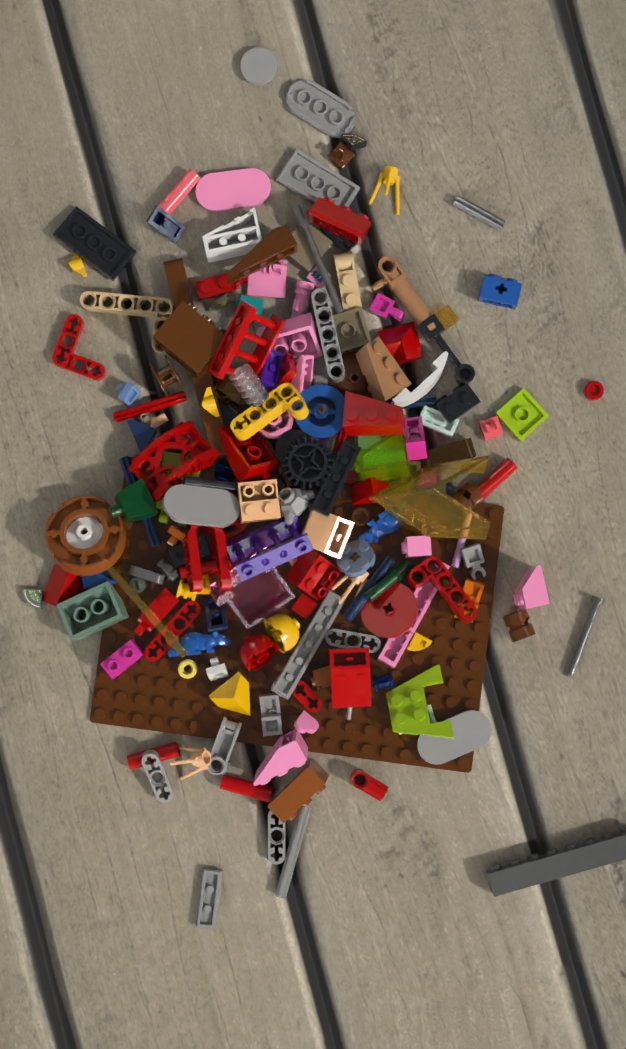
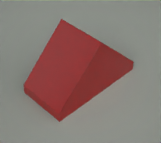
M370 477L350 487L352 505L391 502L389 484Z

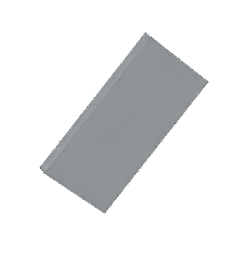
M297 148L276 179L277 182L315 204L319 197L323 199L327 197L340 207L341 205L349 207L360 190L358 185Z

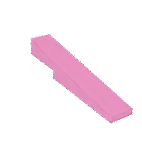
M429 563L428 568L431 571L438 569L435 563ZM443 563L447 569L450 568L449 565ZM431 581L420 588H416L413 592L418 603V614L413 626L406 633L398 637L388 638L377 658V661L391 669L396 667L437 592Z

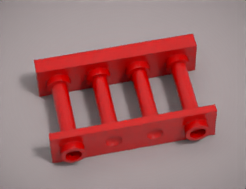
M241 300L207 371L222 380L226 373L240 378L239 383L252 391L286 321L273 313L270 319L256 314L257 308ZM251 321L266 326L261 337L247 331ZM243 338L257 344L253 354L238 349ZM234 356L249 361L244 372L230 367Z

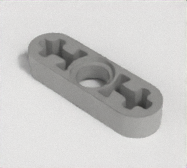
M330 629L325 635V640L329 645L341 648H359L362 642L361 636L365 637L364 641L369 642L373 638L374 642L377 643V647H373V650L369 649V653L377 652L381 646L379 638L374 635L340 629ZM337 632L336 635L342 637V633H346L344 638L345 645H340L341 640H335V643H332L328 635ZM350 635L358 637L359 641L356 646H350L347 643Z
M147 750L142 755V765L155 796L159 802H170L173 798V787L160 756L155 750ZM149 756H150L152 759H154V766H155V767H153V768H152L151 762H150V761H147V757H149ZM160 772L163 778L161 780H154L152 775ZM162 785H163V787H164V790H165L166 792H168V795H167V796H165L164 794H161V792H162L161 786H162Z
M270 810L268 813V859L273 864H280L284 861L286 855V821L283 823L279 819V825L283 824V827H271V824L275 825V818L271 817V814L274 813ZM274 830L282 832V838L278 841L273 840L271 837V833ZM271 843L274 845L283 844V847L279 846V853L282 854V856H279V860H275V857L271 856L275 852V846L271 847Z

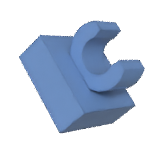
M127 382L125 386L119 383L115 388L120 393L117 398L130 407L141 392L130 382Z

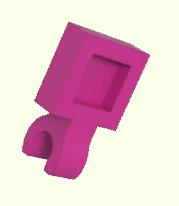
M380 293L377 294L369 308V311L384 319H387L388 315H390L394 319L401 321L404 316L403 311L393 307L395 304L394 300Z

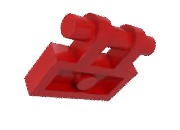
M290 351L285 356L283 355L278 385L289 383L296 376L297 370L295 362L292 360L294 354Z

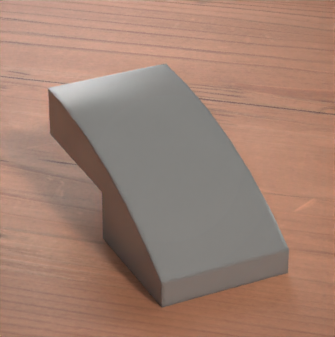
M276 693L259 695L263 736L283 734L279 695Z

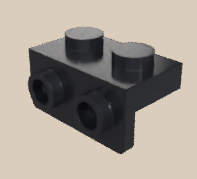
M468 383L456 386L452 390L453 393L448 397L444 395L437 400L435 408L442 414L448 424H451L481 402Z

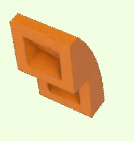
M466 578L462 589L478 609L485 583ZM463 602V604L458 608L460 609L462 606L464 607L466 603ZM465 610L464 615H465V616H467V615L470 616L472 612H471V611H468V612H467V611Z

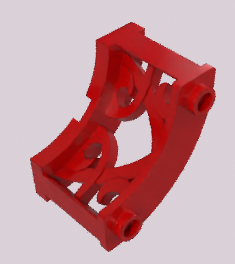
M192 421L178 423L174 428L153 441L131 461L132 464L128 468L129 471L133 472L138 479L143 478L155 503L163 501L164 495L172 486L182 484L184 475L189 473L194 475L200 470L210 467L220 454L216 448L209 446L193 427L194 423ZM188 434V436L193 440V443L190 444V445H188L189 442H190V441H189V438H188V437H187L186 439H181V438H182V437H185V436ZM165 449L183 450L180 456L181 466L179 468L172 465L161 467V459ZM187 454H188V457H192V458H191L190 460H188V461L185 460V457L187 456ZM147 463H150V466L146 468L147 472L154 471L150 476H147L142 470ZM166 471H171L172 473L166 477ZM155 478L158 488L152 482V480H154Z

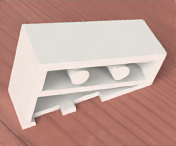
M255 207L250 209V212L234 218V221L227 225H222L202 236L208 263L247 255L262 241Z

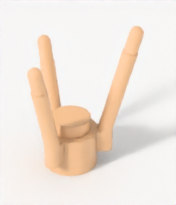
M369 573L350 578L345 574L331 587V590L336 589L347 578L352 581L338 603L342 604L355 584L358 586L360 584L357 591L358 594L368 581L366 578Z
M179 746L180 750L195 753L191 758L171 761L169 763L170 765L192 763L193 766L197 767L180 776L179 779L183 780L201 770L208 769V766L211 764V754L206 748Z

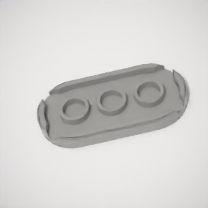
M309 79L296 81L288 88L286 104L290 112L333 138H340L342 134H349L355 124L354 110L345 100Z
M184 484L175 485L166 492L162 502L163 509L170 516V519L183 524L225 528L234 523L240 513V505L237 498L231 492L217 488Z
M467 710L443 721L451 720L455 739L420 735L417 741L418 752L426 762L439 765L481 748L491 737L492 727L489 719L483 713L475 710Z

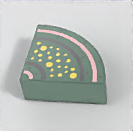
M23 589V596L26 602L34 608L42 609L43 590Z

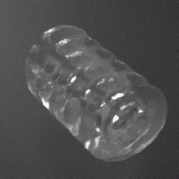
M248 364L241 365L230 374L229 379L231 381L234 380L233 385L238 386L237 391L242 392L241 397L246 398V404L258 407L268 399V391L265 390L264 385L257 378V374L253 372V368Z

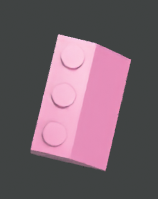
M311 313L285 320L283 329L272 349L283 353L284 356L288 351L294 354L292 360H294L295 364L298 362L300 355L314 354V358L323 356L318 329ZM266 326L257 328L258 336H262Z
M541 565L529 567L515 588V594L512 595L514 605L518 606V609H528L550 604Z

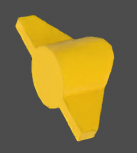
M74 253L72 260L69 261V265L73 273L86 277L87 273L83 260Z
M207 387L202 406L212 415L218 417L220 415L211 387Z

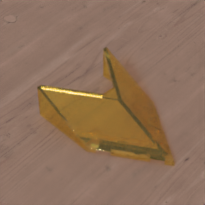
M489 455L428 465L370 496L369 500L385 507L386 511L409 526L412 525L419 529L426 537L486 539L490 522L446 494V483L465 473H485Z

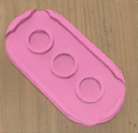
M256 168L209 173L198 181L195 192L197 201L202 207L211 212L262 205L270 195L271 184L268 176L263 171Z

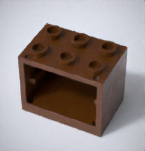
M182 301L153 335L155 345L200 380L206 373L226 331L221 327L216 328L212 325L213 321L205 314L201 316L196 312L198 309L192 303Z

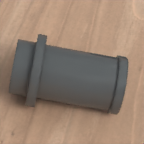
M164 558L156 566L168 578V581L174 582L180 576L179 569H175Z

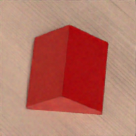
M54 564L42 601L56 606L85 592L87 588H83L82 576L71 574Z

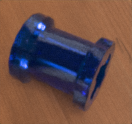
M391 672L378 677L372 676L376 693L381 689L395 688Z

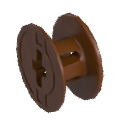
M165 355L168 365L157 371L154 370L151 363L149 365L168 398L169 396L165 390L167 386L178 381L182 389L184 387Z

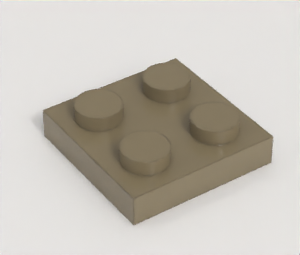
M361 307L333 315L341 353L361 348L372 341ZM329 332L330 339L334 335L332 332Z

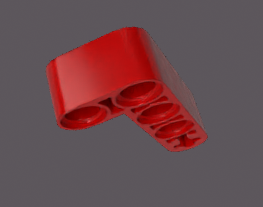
M431 556L410 571L408 583L411 587L420 588L431 581L461 622L465 624L471 623L476 618L478 613L476 606L438 557ZM435 563L438 569L431 571L428 568V564ZM419 574L422 577V581L415 582L412 579V575ZM445 578L449 581V585L442 586L439 580ZM458 594L461 597V601H453L451 595ZM463 602H465L466 604L464 605V607L462 606L459 609L458 607H460L463 604ZM465 610H466L467 612H468V611H471V612H472L471 615H470V616H469V615L465 616V615H464Z

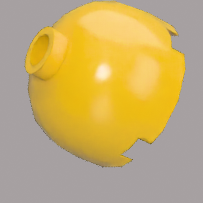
M275 614L264 621L267 634L274 638L279 646V651L285 653L296 646L300 636L298 630L300 624L295 618L292 619L286 614Z

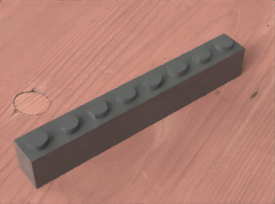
M626 828L621 829L620 833L613 834V832L602 834V838L584 839L583 843L578 845L576 843L567 844L564 846V849L557 850V848L546 850V854L538 855V853L531 854L522 861L514 859L509 861L508 865L501 866V864L490 866V870H487L486 873L492 894L496 897L626 860Z

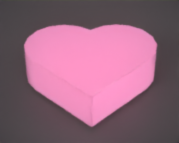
M304 710L295 721L294 728L299 733L308 732L313 734L319 728V723Z

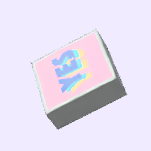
M316 265L306 276V280L315 284L316 288H323L325 285Z

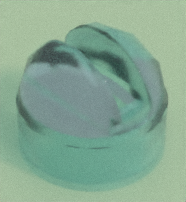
M142 578L131 580L130 589L133 592L141 593L145 590L146 583ZM134 581H138L140 590L136 589Z

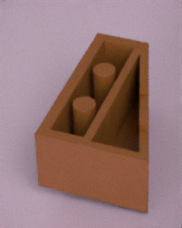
M312 759L309 765L300 771L269 802L267 807L283 823L286 820L292 821L298 815L297 810L301 806L305 808L312 801L310 797L315 793L319 795L326 788L324 784L329 774Z

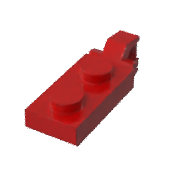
M227 273L194 281L199 301L221 296L225 293L236 292L237 289H240L239 285L248 283V278L245 277L229 285Z
M165 587L137 620L140 624L134 632L139 636L146 629L151 632L180 600Z

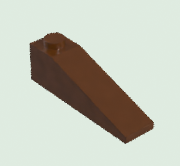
M287 225L273 229L227 273L229 285L297 252V242Z

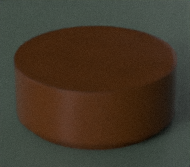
M357 507L351 513V521L356 526H365L370 520L368 510L363 507Z

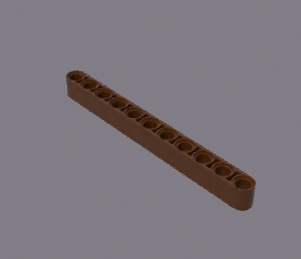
M182 257L163 262L174 308L176 309L182 301L185 303L190 302L194 305ZM206 371L200 380L192 375L209 446L216 448L220 453L215 461L226 459L227 455L218 432L220 427H224L218 398L213 393L220 416L215 417L202 406L206 388L211 387V390L214 388L212 374Z

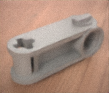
M224 716L210 752L211 764L207 770L212 775L227 773L231 763L229 758L242 725L241 722L235 723L227 720V717ZM219 760L222 765L215 766L212 761Z

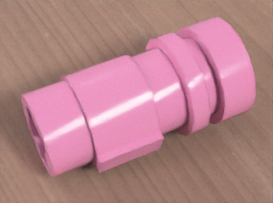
M296 281L295 288L297 290H294L296 295L293 301L291 318L308 314L311 291H314L315 284L306 281Z

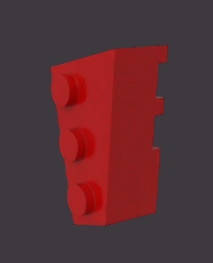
M345 391L342 426L347 436L404 435L405 415L402 407Z

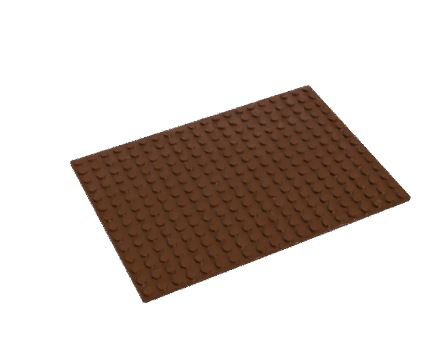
M147 463L145 467L142 469L147 476H150L154 472H147L146 468L150 466V463ZM207 467L202 469L200 477L203 479L240 483L232 470ZM125 474L122 490L129 486ZM277 476L262 479H277V487H279V492L285 488V485L282 482L281 478H278ZM155 478L154 480H152V482L158 488ZM312 484L317 496L320 488ZM343 486L331 514L351 521V513L357 507H363L368 510L370 522L373 519L375 521L379 520L378 515L402 498H405L408 502L405 510L402 512L400 527L396 531L378 538L377 543H369L375 553V563L372 568L370 566L366 570L369 573L366 579L369 580L386 556L391 557L395 561L392 568L398 567L405 561L406 556L402 554L401 542L406 537L428 535L431 537V556L438 557L443 563L450 566L448 570L461 588H463L466 578L472 579L470 577L471 567H465L462 557L459 568L451 566L464 518H457L448 510L446 498L415 494L406 495V493L389 491L390 503L352 505L351 486ZM479 503L474 509H471L473 516L464 547L476 543L480 544L485 560L480 566L486 572L484 577L481 576L479 570L475 572V580L485 583L479 600L478 613L473 623L465 624L459 618H455V613L437 591L415 631L432 640V643L427 648L420 651H410L405 648L396 667L391 669L377 661L381 650L388 638L378 637L381 642L380 649L375 653H369L371 706L353 707L351 720L346 719L347 708H332L331 686L325 688L319 686L320 689L318 690L317 686L313 687L310 675H313L312 670L330 665L329 649H345L329 645L324 637L300 679L306 682L321 698L322 706L317 712L308 711L293 694H291L288 700L279 696L283 734L263 736L259 695L274 693L271 691V686L280 671H283L296 646L285 653L278 650L276 655L272 654L269 657L271 661L256 671H253L251 668L248 671L240 658V648L244 638L248 635L265 634L269 636L265 629L264 621L275 614H286L299 622L300 641L323 600L321 603L285 578L292 568L288 561L245 581H241L235 568V564L239 563V561L232 562L231 560V589L229 591H220L216 573L209 574L210 594H196L195 601L201 606V613L166 653L157 661H149L144 655L118 677L111 679L100 665L103 661L131 639H134L142 651L145 652L150 642L185 603L192 601L191 598L184 599V596H179L178 599L180 601L155 629L151 632L146 629L141 636L134 632L140 624L137 621L140 615L165 587L176 596L179 582L182 578L180 575L172 582L171 580L168 581V578L165 576L162 585L129 575L130 565L164 575L156 568L163 558L174 567L168 552V548L172 546L167 543L172 535L167 531L171 525H175L187 533L190 524H187V527L179 526L177 522L170 519V516L168 524L160 523L161 509H158L157 515L152 518L161 544L152 547L142 520L126 523L122 515H120L126 532V544L121 557L111 567L110 574L119 580L117 584L111 585L123 600L129 618L102 630L90 721L92 723L216 739L225 716L227 720L242 723L236 742L273 747L280 736L295 729V721L305 710L319 723V728L313 734L308 732L300 733L308 746V752L465 773L471 772L474 751L443 764H430L418 752L417 741L420 734L399 735V733L393 732L386 693L440 664L443 683L424 687L427 705L431 704L436 723L467 710L479 711L504 516L503 506ZM308 506L300 516H297L302 530L310 514ZM276 520L249 523L240 534L226 538V543ZM367 524L362 527L353 525L347 543L357 541L358 537L369 531L371 526ZM229 525L223 531L227 534L239 528ZM198 527L196 529L197 538L206 536L212 552L210 535L204 532L201 527ZM291 536V537H288V538L282 540L281 542L284 543V542L289 541V540H291V539H293V538H292V536ZM273 544L264 548V551L275 547V545ZM314 549L315 552L339 568L336 563V557ZM255 552L246 556V559L257 555V553ZM213 553L200 559V561L213 558ZM355 556V557L353 558V561L355 562V561L357 560V558H360V557ZM429 557L409 558L412 562L408 565L414 563L416 567ZM409 571L403 576V580L398 583L407 586L414 592L416 588L411 587L408 583ZM341 572L335 583L339 581L345 575V573ZM419 574L412 575V579L415 582H420L422 577ZM347 578L336 589L331 590L330 588V591L342 597L352 581ZM444 578L441 585L448 586L449 581ZM355 584L329 630L340 629L374 635L365 627L360 611L351 622L342 616L354 600L360 584L359 586ZM302 593L318 604L307 620L291 609ZM452 594L451 598L453 601L458 602L460 596ZM223 596L228 629L216 631L228 637L232 642L227 646L216 645L212 647L215 649L214 653H206V650H201V654L169 657L168 651L178 645L187 633L212 634L213 631L208 632L204 599ZM195 604L193 606L188 605L189 611L186 614L182 612L181 615L186 617L189 622L191 618L188 616L191 613H197V606ZM391 606L385 609L387 614L389 613V611L393 612ZM177 618L174 621V626L177 629H182L185 626V622L182 618ZM337 632L328 635L332 643H335V640H341L340 645H345L344 638L346 633H342V637L337 636ZM163 633L161 640L163 643L168 644L171 642L172 636L170 633ZM350 635L347 639V643L350 646H356L359 641L355 635ZM361 636L362 642L359 648H363V644L368 645L370 650H373V647H377V643L374 642L373 638L368 642L364 641V636ZM157 640L155 644L158 646L155 649H149L151 652L150 657H157L158 654L156 652L159 648L165 649ZM217 657L220 664L225 663L229 676L210 681L206 668L211 667L210 659ZM185 659L193 660L197 665L196 675L189 679L181 677L178 672L180 662ZM186 665L184 667L185 672L189 673L191 666ZM237 672H240L249 682L251 716L220 708L210 699L209 695ZM297 684L295 692L297 694L302 693L304 696L307 695L303 690L305 686ZM309 696L306 698L310 702L308 705L310 708L318 707L317 699L312 700Z

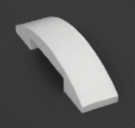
M448 352L442 353L432 363L430 370L433 373L416 389L410 392L405 387L392 399L391 404L405 407L426 395L439 380L447 361Z

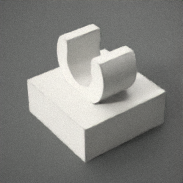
M217 657L210 659L211 667L206 668L210 681L229 676L225 663L220 664Z

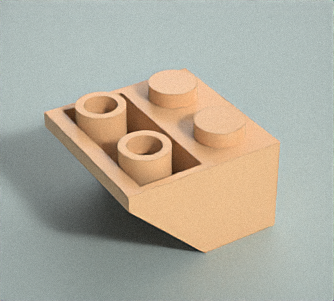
M277 479L238 483L240 524L279 520L281 518Z
M311 510L302 534H308L313 549L340 559L354 523L331 513L329 517H326Z

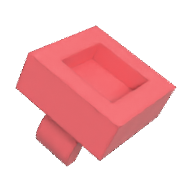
M498 416L479 422L484 440L504 434Z

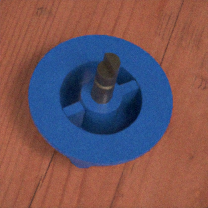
M321 384L311 386L300 394L309 409V414L305 419H296L298 426L303 432L315 438H328L337 434L343 428L345 398L337 389ZM302 406L297 407L295 410H300Z

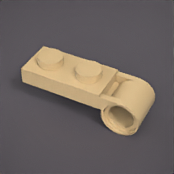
M352 251L334 254V265L343 310L362 307Z

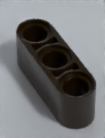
M225 374L223 380L219 379L212 389L216 397L239 415L260 400L228 374Z
M468 438L426 450L427 458L420 459L423 471L427 472L476 457V452L472 439Z

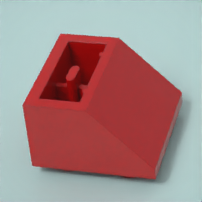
M312 550L299 556L285 578L321 603L341 574V571L323 556Z

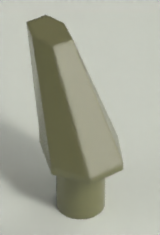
M227 293L223 294L209 304V312L227 307V304L236 303V296H227Z

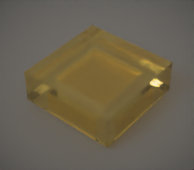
M449 305L435 314L445 328L444 331L459 321V318Z

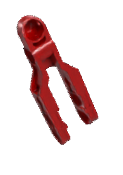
M191 524L183 538L188 585L190 592H202L203 578L196 529L200 525ZM205 526L211 538L213 559L216 561L217 568L215 575L218 578L220 591H229L231 589V574L225 533L221 528Z

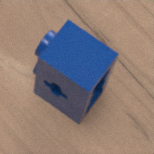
M495 274L485 275L478 301L515 310L522 284L512 278L504 280ZM499 287L502 288V291H503L502 294H499V290H498Z

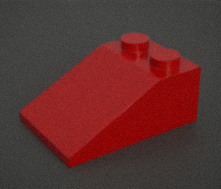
M230 425L218 429L231 470L240 483L258 481L273 476L280 461L258 432L249 439L240 441L233 434Z

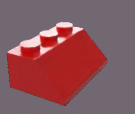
M319 197L309 211L311 223L360 246L371 226L368 216L362 213L357 215L351 212L352 209L345 205L340 207L327 197H324V199Z

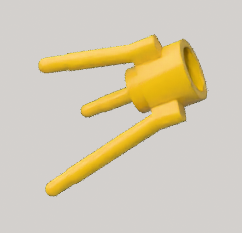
M393 166L384 167L383 173H380L379 180L368 202L369 205L372 204L382 181L386 184L384 195L388 194L390 185L395 183L396 215L400 214V176H398V168Z

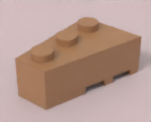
M379 337L367 343L355 353L362 375L366 377L369 385L367 387L368 392H371L373 399L387 402L399 394L405 387L407 388L411 385V382Z

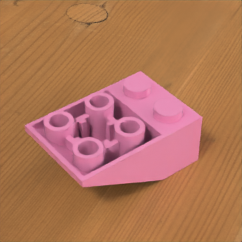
M296 729L279 737L256 770L254 786L259 784L265 785L271 778L286 774L288 769L294 766L298 768L305 764L308 746Z

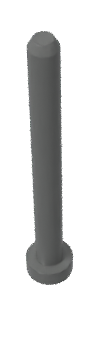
M592 596L591 598L593 604L566 673L570 678L575 674L600 605L605 603V600L599 597Z

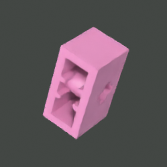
M430 535L406 537L401 542L402 554H405L406 558L431 556Z

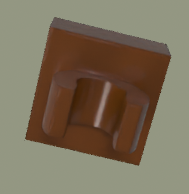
M340 142L328 155V158L343 170L355 154Z

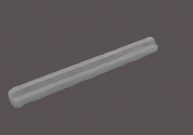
M309 804L305 808L301 806L298 811L275 893L279 898H286L311 810Z

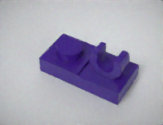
M274 349L271 350L260 372L258 384L272 390L279 386L283 353Z

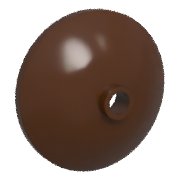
M357 352L342 354L345 378L339 383L332 382L329 379L328 386L337 389L344 398L345 391L373 399L371 392L369 393L367 389L369 385L366 377L362 375L355 355ZM338 368L333 369L331 375L338 377L342 371ZM357 375L358 380L352 381L351 377Z

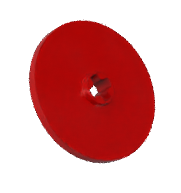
M396 582L372 603L368 600L360 610L361 619L365 627L378 637H398L406 633L413 626L417 618L418 603L416 597L407 586ZM391 606L393 612L389 611V613L387 614L385 609Z

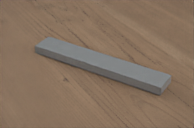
M330 590L328 591L271 691L286 700L290 698L346 599L342 604H339L338 601L341 596Z

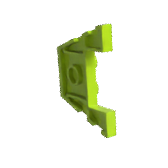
M440 664L386 693L393 732L455 739L451 720L430 723L424 687L443 683Z

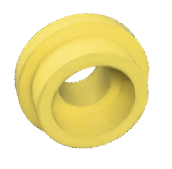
M185 659L180 662L178 672L183 678H192L197 673V665L193 660ZM186 665L191 666V671L189 673L185 672L184 667Z

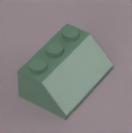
M109 581L56 605L71 641H79L129 618L123 600Z

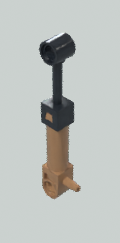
M391 256L382 257L377 267V272L381 279L371 286L372 290L376 291L387 285L414 319L419 331L427 342L430 343L435 339L443 352H448V359L455 367L454 378L456 382L462 385L470 384L475 376L474 368L469 364H461L442 338L441 334L445 328L435 314L432 315L416 293L397 261ZM390 264L392 266V269L390 271H385L382 268V265ZM460 371H467L470 377L468 379L461 378Z

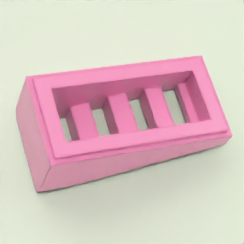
M314 354L299 356L296 365L297 373L291 381V384L299 394L312 386Z

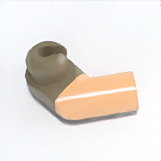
M142 413L139 416L140 423L154 429L169 421L165 413L157 417L150 416L147 413Z

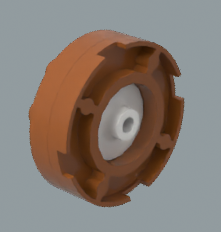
M95 496L74 497L63 502L62 507L50 515L45 528V540L54 561L63 570L79 576L96 575L112 567L121 557L126 544L125 528L120 516L111 518L108 511L111 505L106 500Z

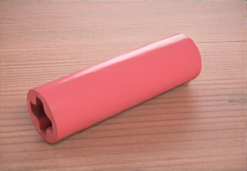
M189 169L158 206L170 215L201 178L193 170Z

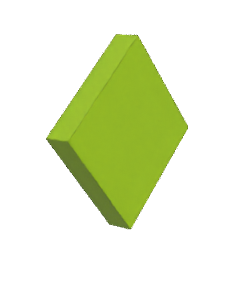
M525 388L495 413L520 442L549 417L546 411Z

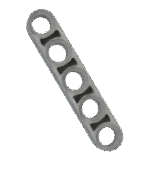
M317 288L312 292L311 300L329 379L332 382L339 383L345 378V369L329 296L326 290ZM319 295L325 297V300L321 303L315 301V298ZM324 313L330 316L326 321L319 319L320 315ZM326 332L334 334L329 340L324 339L323 335ZM335 350L338 354L335 358H329L327 356L328 352ZM333 369H340L342 371L341 375L338 377L331 375Z

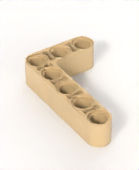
M85 291L80 295L81 305L89 312L153 317V335L158 331L159 325L164 323L174 311L172 302L167 298ZM94 298L93 304L85 305L86 299ZM107 299L113 300V304L110 307H104V302ZM126 301H131V307L128 309H124L123 303ZM150 303L151 307L149 310L144 311L141 309L142 305ZM167 304L170 306V309L167 312H161L160 308L162 305ZM152 337V347L156 354L160 356L167 355L163 350L157 349V345H155Z

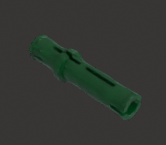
M406 558L398 567L392 568L388 575L365 592V598L369 597L367 600L372 603L397 581L403 580V576L415 568L414 563L408 565L412 561Z

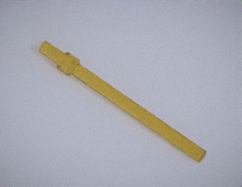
M113 566L110 567L107 572L164 636L165 642L170 647H173L182 658L186 656L188 652L178 642L177 636L170 633Z

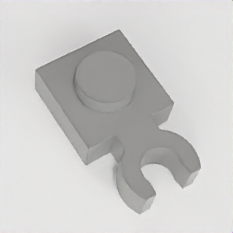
M476 543L461 548L460 551L465 567H471L470 577L475 580V572L478 570L481 576H486L484 568L480 566L481 563L485 562L480 544Z

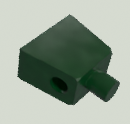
M143 478L117 493L115 496L116 505L108 508L112 519L122 515L126 523L151 518L158 513V509Z

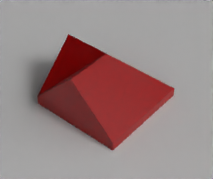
M414 321L377 331L378 337L382 340L398 365L424 358Z

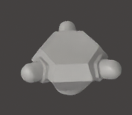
M287 487L279 492L281 515L285 518L286 525H291L295 516H300L306 509L309 499L314 498L316 495L314 490L306 491L305 489H291Z

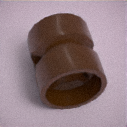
M464 483L446 500V506L454 516L462 519L482 501V496L474 485Z
M526 609L503 616L506 627L510 628L508 633L512 642L536 634L533 625L528 623L530 617Z

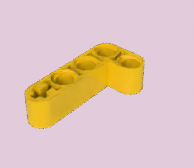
M283 383L231 421L230 428L238 440L245 441L288 410L295 419L303 420L308 416L309 409L295 387L290 383ZM276 404L273 408H269L270 405ZM302 406L300 410H295L297 407ZM260 415L258 419L253 420L255 416Z

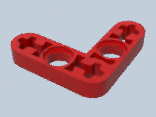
M72 314L66 319L52 360L59 368L95 381H100L106 376L104 366L74 354L84 328V321L79 315ZM77 319L80 325L75 326L73 330L77 334L74 335L71 332H67V329L71 331L73 328L70 322ZM66 336L73 338L72 345L65 346L63 344ZM62 347L65 350H70L69 353L65 351L64 357L66 358V361H62L60 364L59 360L57 359L58 356L61 357L63 354V350H61L60 348ZM82 360L85 365L82 370L74 368L76 361ZM88 366L92 369L100 367L99 370L102 373L95 376L92 371L88 370Z

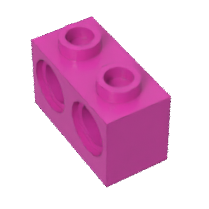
M422 416L405 418L404 434L408 461L427 458Z
M131 639L100 665L111 679H115L145 654L134 639Z

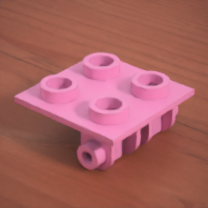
M280 260L249 275L247 296L285 298L287 260Z

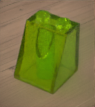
M388 435L358 454L359 461L355 462L360 480L372 477L385 483L411 479L404 435Z

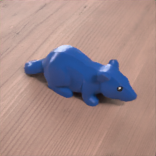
M402 498L378 515L379 520L375 521L373 519L367 523L371 528L369 531L361 534L357 541L365 540L368 543H377L378 538L396 531L401 525L402 512L407 506V500Z
M213 631L212 634L190 632L183 636L178 645L168 651V656L201 654V650H206V653H214L215 649L212 647L216 645L227 646L232 641L217 631Z

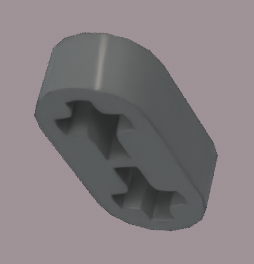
M130 565L128 571L129 575L163 585L165 575Z

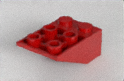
M369 647L329 649L332 708L371 706Z

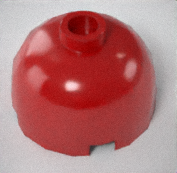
M265 634L248 635L244 638L240 648L241 661L248 671H250V668L256 671L271 661L269 657L272 654L276 655L278 653L279 646L270 636Z

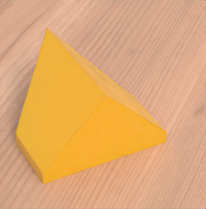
M237 672L209 695L210 699L218 707L251 716L249 682L240 672Z

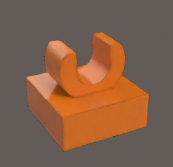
M171 525L167 532L172 536L167 543L172 547L176 546L179 540L183 542L186 533L175 525Z

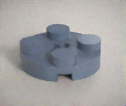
M352 541L346 543L340 559L336 558V563L340 571L345 573L346 576L359 577L366 574V570L370 566L371 568L373 567L375 553L367 541ZM355 556L360 557V558H357V560H356L355 562L353 561V558H354Z

